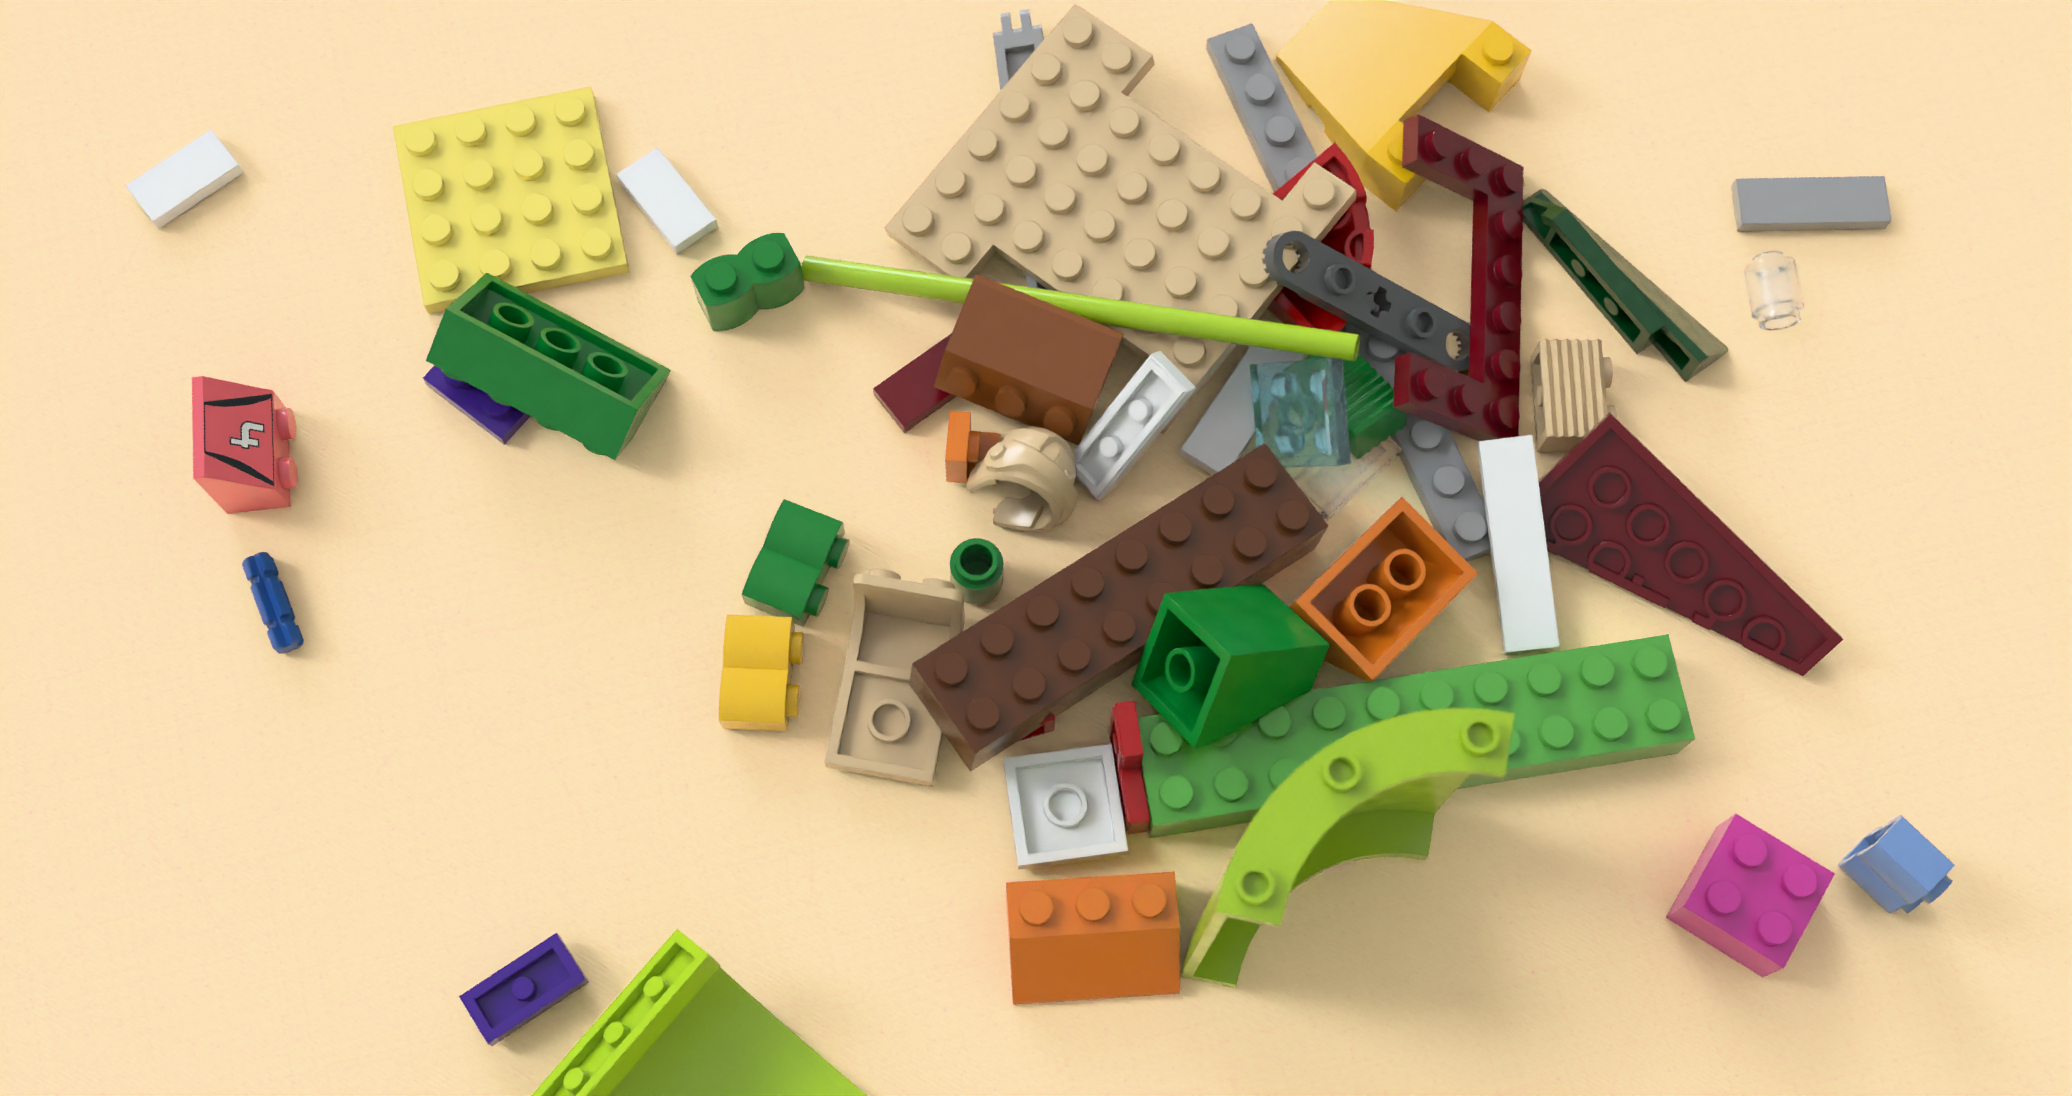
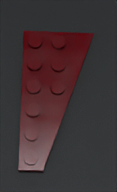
M1611 412L1596 424L1538 481L1548 552L1588 569L1589 572L1658 606L1668 608L1690 619L1693 623L1707 630H1713L1741 644L1744 648L1802 676L1844 640L1825 619Z

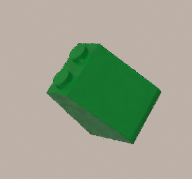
M1264 584L1165 593L1131 685L1195 749L1203 748L1310 691L1330 644Z

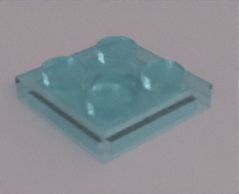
M1320 358L1250 364L1257 447L1265 443L1284 468L1351 464L1342 359Z

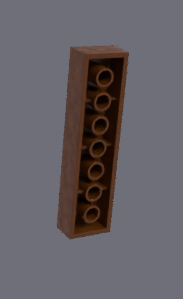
M1264 443L912 663L909 685L971 772L1041 727L1040 723L1052 715L1058 716L1137 665L1165 593L1262 584L1315 550L1329 525Z

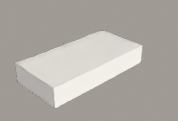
M210 129L125 186L156 227L160 229L244 172Z
M658 147L616 174L620 185L676 255L718 227L715 217Z

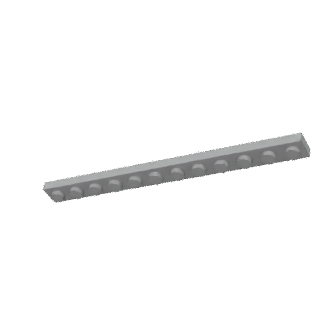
M1253 23L1208 38L1206 50L1264 173L1275 192L1312 162L1317 155ZM1375 293L1366 295V301L1372 305L1370 313L1379 311V305L1374 302ZM1348 323L1341 332L1360 335L1358 355H1362L1364 361L1369 362L1371 368H1375L1378 375H1382L1384 380L1388 381L1391 387L1394 388L1395 358L1407 353ZM1406 413V425L1402 430H1397L1395 435L1390 436L1433 528L1467 562L1490 554L1485 503L1450 430Z

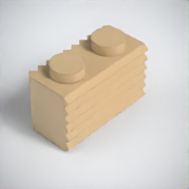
M1545 338L1538 342L1530 358L1537 442L1536 450L1537 452H1569L1609 412L1617 418L1615 406L1607 405L1606 388H1610L1613 378L1612 360L1610 357H1603L1602 341L1600 339L1569 340L1566 338L1559 340L1556 338L1548 340Z

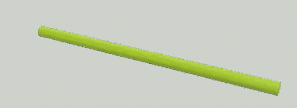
M809 255L804 257L801 265L804 281L964 304L974 280ZM1000 283L1103 325L1348 361H1356L1359 351V334Z

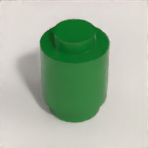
M981 538L968 539L960 543L950 557V582L955 585L956 590L964 593V602L978 605L993 600L1003 586L1004 563L1000 550L990 541Z

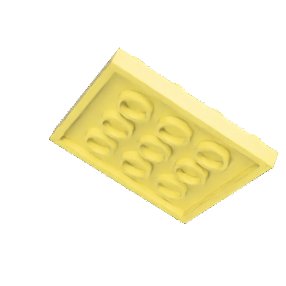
M591 86L393 126L423 305L428 314L445 311L449 305L486 273L528 294L630 272L595 97Z

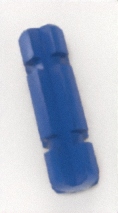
M259 552L245 558L242 567L247 581H250L252 584L250 589L263 624L267 625L269 629L267 635L272 648L279 654L289 653L300 648L303 645L304 639L299 626L294 622L295 615L283 583L278 579L279 572L274 559L267 552Z

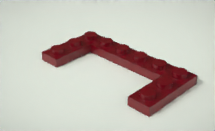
M1417 114L1404 120L1402 167L1473 201L1469 377L1411 352L1396 357L1393 407L1476 441L1518 437L1520 419L1519 386L1521 370L1520 332L1524 167Z

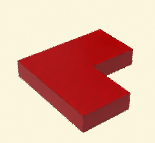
M1135 701L1115 703V706L1112 707L1108 733L1113 749L1125 832L1128 831L1129 835L1147 832L1150 817L1141 771L1144 753Z

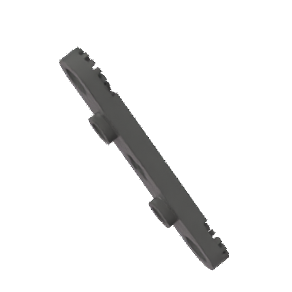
M1288 231L1275 235L1266 243L1267 248L1263 249L1265 258L1262 259L1263 264H1266L1264 270L1266 274H1270L1269 278L1272 281H1276L1278 285L1291 289L1298 293L1297 295L1405 353L1411 352L1454 371H1462L1469 368L1470 324L1303 232ZM1286 245H1293L1292 248L1297 249L1295 253L1297 255L1300 254V257L1297 259L1301 262L1297 264L1299 269H1295V273L1289 271L1283 262V250ZM1375 293L1374 302L1379 305V311L1370 313L1372 305L1366 301V295ZM1449 333H1453L1454 337L1458 336L1456 341L1461 343L1458 344V348H1461V350L1457 352L1460 355L1456 356L1455 359L1451 358L1446 350V339Z

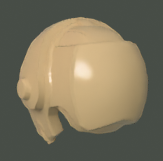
M1030 426L1011 430L1002 435L999 442L990 448L984 460L976 464L966 484L967 491L973 493L984 486L997 484L999 480L1026 486L1031 490L1030 495L1023 498L1006 497L997 505V508H993V524L1020 530L1044 531L1052 529L1070 517L1078 501V493L1074 486L1077 474L1074 453L1061 436L1045 428Z

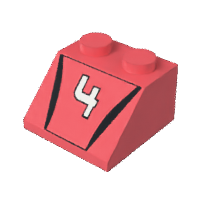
M205 376L192 377L193 479L227 514L291 507L290 489L296 488L298 483L295 461L293 457H289V439H295L296 421L293 410L286 408L273 390Z

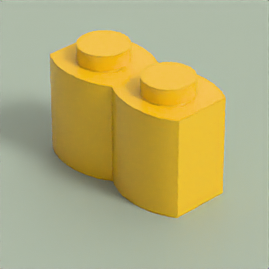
M727 615L719 696V722L723 729L788 731L789 717H799L800 685H791L793 664L802 665L804 633L795 632L792 617Z

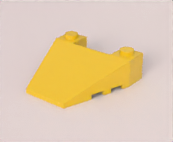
M1330 0L1276 55V61L1306 106L1314 109L1324 124V132L1331 143H1337L1339 148L1348 157L1358 173L1363 186L1393 210L1397 211L1426 180V178L1402 167L1404 120L1413 117L1447 81L1487 112H1490L1518 83L1532 50L1491 20L1388 0Z

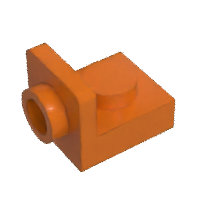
M949 412L945 455L946 482L967 483L970 473L976 464L984 460L987 452L999 442L1001 437L999 433L971 431V412Z

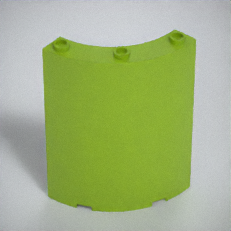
M1445 708L1413 712L1381 720L1351 732L1323 748L1299 766L1270 795L1244 833L1196 925L1186 951L1180 977L1235 988L1244 957L1260 925L1266 924L1280 927L1289 894L1302 883L1328 868L1352 860L1358 861L1380 857L1425 860L1429 855L1435 813L1470 774L1501 778L1506 775L1515 713L1473 708Z

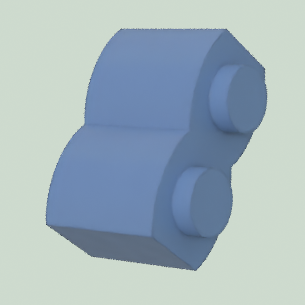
M1900 815L1885 826H1880L1863 837L1840 861L1838 866L1890 914L1900 908L1909 913L1923 901L1930 904L1951 885L1952 880L1946 874L1955 864L1905 817Z

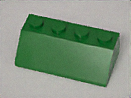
M489 273L484 274L445 309L425 360L440 368L446 376L457 381L469 383L488 393L495 402L505 406H512L535 418L541 426L549 430L560 431L581 442L590 452L597 455H605L613 460L617 459L635 436L671 372V369Z

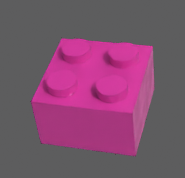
M1734 814L1715 828L1666 918L1759 976L1765 977L1784 969L1835 873L1738 814Z

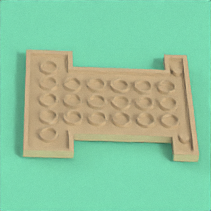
M1074 4L887 223L884 229L890 238L941 275L974 279L976 274H979L992 257L998 253L1048 290L1257 320L1284 288L1283 285H1278L1276 281H1272L1269 278L1270 274H1266L1264 270L1266 264L1262 262V259L1265 258L1263 249L1267 248L1266 243L1268 240H1271L1275 235L1288 231H1300L1321 242L1356 200V189L1314 162L1282 201L1128 97L1155 65L1153 55L1091 13ZM1286 245L1283 250V262L1289 271L1295 273V269H1299L1297 264L1301 262L1297 259L1300 257V254L1297 255L1295 253L1297 249H1293V245ZM1104 325L1124 333L1121 342L1146 360L1152 353L1161 351L1197 388L1160 432L1162 434L1168 430L1237 345Z

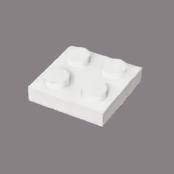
M1112 744L1003 758L1018 870L1127 855L1128 846Z

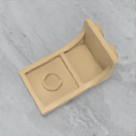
M879 568L870 569L868 574L856 573L853 581L854 613L852 629L824 761L825 767L933 786L943 732L909 685L912 663L963 632L965 624L964 593L956 590L953 583L937 578H925L922 583L901 580V576L898 573Z

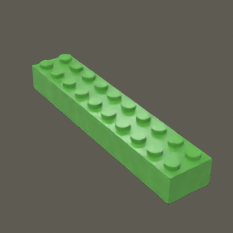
M1669 634L1373 680L1370 683L1366 681L1310 690L1203 748L1195 749L1161 714L1137 717L1144 753L1141 771L1150 817L1148 827L1149 838L1249 823L1270 795L1299 766L1323 748L1351 732L1381 720L1419 711L1445 708H1473L1515 713L1506 775L1501 778L1470 774L1457 789L1678 754L1695 740V735Z

